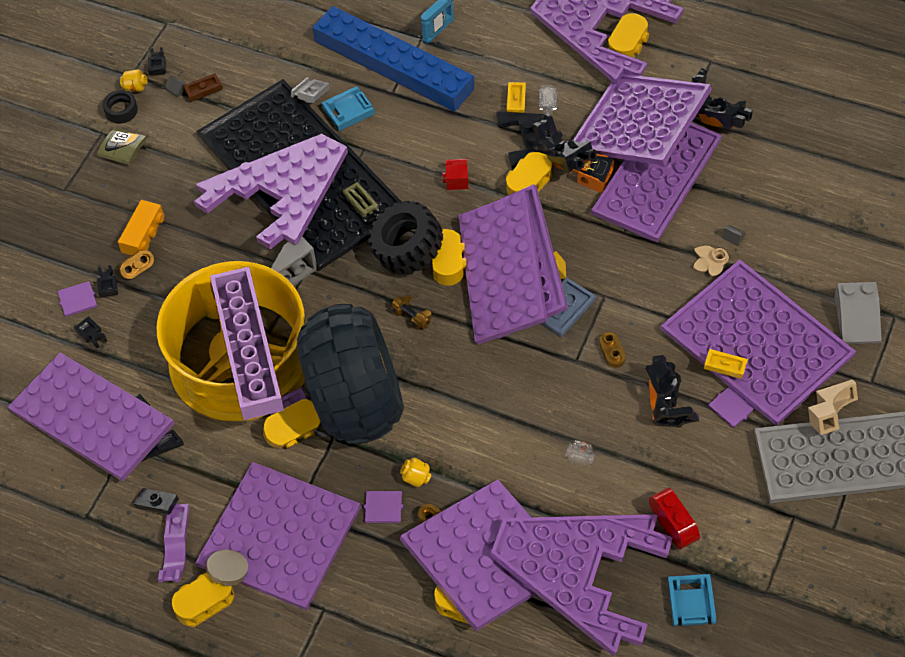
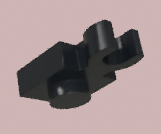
M160 47L158 53H154V49L151 48V57L148 58L149 75L166 74V57L164 56L163 48Z
M111 265L108 266L109 270L107 272H103L101 267L98 268V273L101 277L97 278L100 298L118 295L117 279L113 275L114 272Z
M89 316L74 327L75 332L86 342L92 340L95 348H99L98 340L102 339L104 342H107V338L102 333L100 326Z

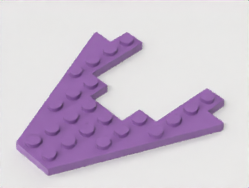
M536 0L531 7V14L608 79L617 84L623 73L642 76L647 68V63L603 47L607 41V35L597 32L595 29L606 13L622 18L628 9L632 8L676 24L682 16L684 8L671 4L673 0Z

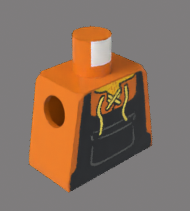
M596 154V160L593 162L588 161L582 169L574 170V172H578L577 182L579 184L603 193L614 170L615 158Z

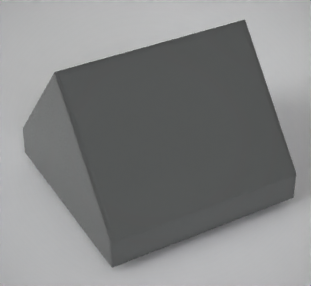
M169 76L165 88L179 97L185 92L183 85L187 83L178 77Z
M726 225L722 238L739 246L746 236V232L732 225Z

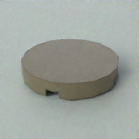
M219 550L211 554L207 560L206 572L214 583L218 584L219 582L223 583V586H233L242 582L247 575L248 562L246 558L234 550Z

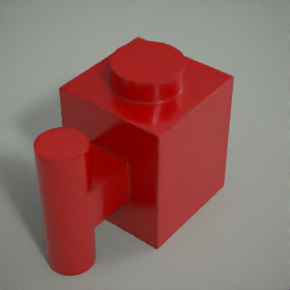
M467 159L446 160V172H442L443 183H447V190L469 189Z

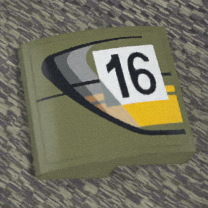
M114 127L102 142L97 156L129 165L138 157L137 150L146 143V136Z

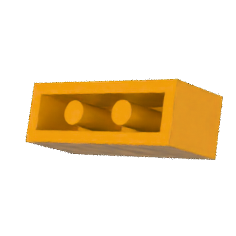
M145 200L139 202L118 240L121 253L132 256L140 250H148L149 243L155 237L159 224L164 221L165 215L161 205Z

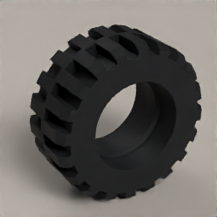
M403 201L401 204L399 202L393 204L394 206L391 208L387 207L384 209V213H380L377 216L378 219L371 226L372 230L369 232L370 238L368 240L371 252L385 269L401 275L405 274V272L412 274L415 270L420 271L425 265L428 266L431 260L435 259L438 255L437 251L441 249V241H443L442 227L431 211L419 202ZM416 229L414 236L408 242L395 246L403 234Z

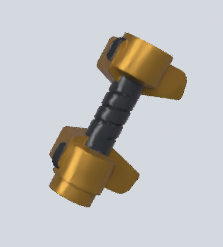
M405 295L403 298L398 296L393 300L391 308L395 314L400 316L405 313L412 318V326L416 329H426L431 321V311L429 309L419 313L415 312L409 307L412 297Z

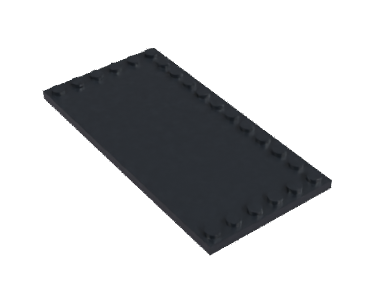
M282 79L197 130V135L229 170L239 167L242 163L252 162L320 134L347 146L348 153L302 236L313 247L316 265L321 270L370 238L369 232L372 230L371 226L378 219L377 216L380 213H384V209L387 207L391 208L394 206L393 204L398 202L401 204L403 202L304 100L298 99L296 95L291 97V90L293 88ZM357 182L379 206V209H374L373 213H367L365 218L343 195V190ZM355 188L354 190L356 191V193L361 196V198L365 201V203L368 206H371L368 203V201ZM260 189L252 195L275 221L279 219V217L271 214L270 208L280 200Z

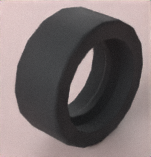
M113 91L103 100L105 115L113 123L129 122L137 114L138 106L135 97L129 91ZM116 103H130L129 107L123 111L115 112L110 110Z

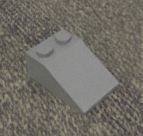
M301 237L297 245L288 241L283 246L271 269L282 274L294 286L317 270L314 249L303 237Z
M876 282L837 283L834 298L841 340L846 344L881 343L880 305Z

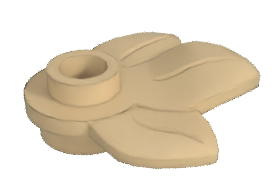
M711 246L697 247L694 251L700 258L695 262L693 268L699 272L708 271L710 276L719 275L723 271V265L728 262V253L722 248L714 249Z

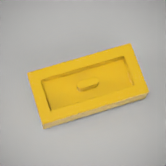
M508 82L507 112L525 113L526 83Z
M709 349L704 369L742 379L748 359Z

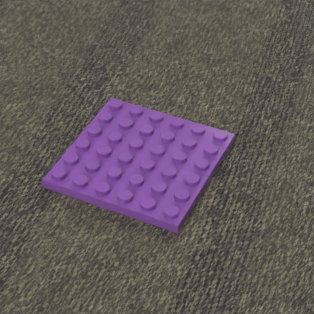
M623 74L617 84L611 82L574 140L580 144L591 141L592 148L599 155L665 166L712 90L711 85Z
M252 462L199 555L196 565L206 570L208 558L219 550L228 549L239 552L248 562L247 575L240 584L307 611L353 524L361 504Z
M499 480L494 481L400 536V541L475 632L536 595L535 592L490 557L503 518H532Z

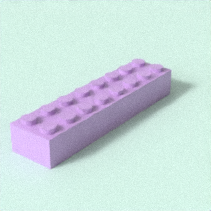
M249 267L211 275V282L243 419L247 420L284 411Z

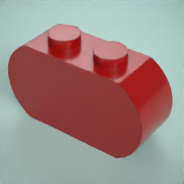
M666 488L649 497V504L653 514L658 515V522L667 535L673 537L672 542L679 550L700 540L699 529L695 521L671 488Z

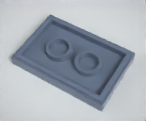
M567 277L562 281L568 310L547 318L548 321L540 323L561 338L596 301L594 294Z

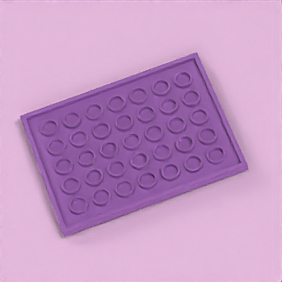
M740 259L661 325V330L703 365H705L709 349L748 359L742 379L714 371L711 372L776 426L856 354L853 348Z

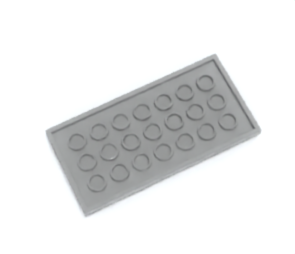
M905 412L838 419L839 429L820 435L810 425V422L755 428L754 436L769 502L779 503L905 488Z

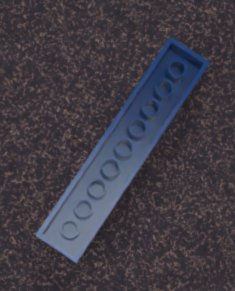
M334 6L312 27L315 42L454 112L474 90V75Z

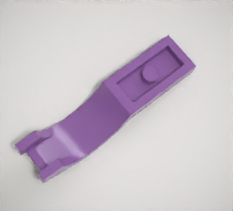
M176 504L171 514H167L164 533L165 559L163 569L159 570V583H163V581L180 582L186 560L189 504Z

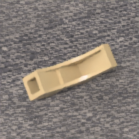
M849 380L816 391L818 404L808 407L810 425L820 435L838 430L837 413L845 405L858 400L856 382Z

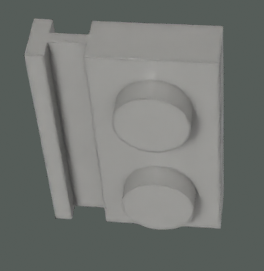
M307 77L291 90V97L296 95L298 99L304 100L307 103H314L329 90L330 83L316 79L310 81Z

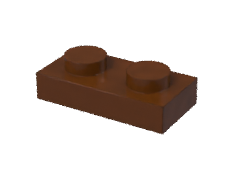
M216 73L183 85L191 102L223 89Z

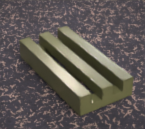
M358 182L343 190L345 198L363 218L367 216V213H373L374 209H379L378 204ZM355 188L368 201V203L371 206H368L365 203V201L361 198V196L356 193V191L354 190Z

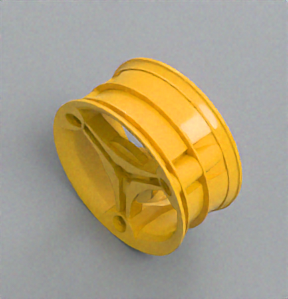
M229 261L204 267L178 283L165 299L159 312L157 339L161 352L168 362L173 387L178 396L190 408L212 419L246 421L243 419L235 382L222 383L229 377L233 378L221 321V331L217 333L210 344L209 355L211 361L201 373L196 374L180 362L181 347L190 329L205 316L220 320L211 275L249 267L258 306L275 311L293 329L286 347L268 343L281 398L301 388L305 383L297 349V337L301 327L305 325L302 300L295 287L282 274L257 263ZM259 416V417H255V418H251V419H247V420H252V419L260 418V417H263V416Z

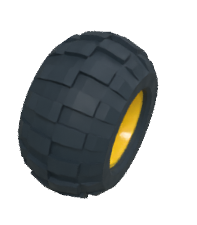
M335 304L323 308L307 318L308 322L301 327L297 337V349L303 375L318 417L326 432L339 441L346 440L348 444H356L380 439L393 429V424L400 421L404 405L394 366L374 315L363 307L354 308L352 304Z

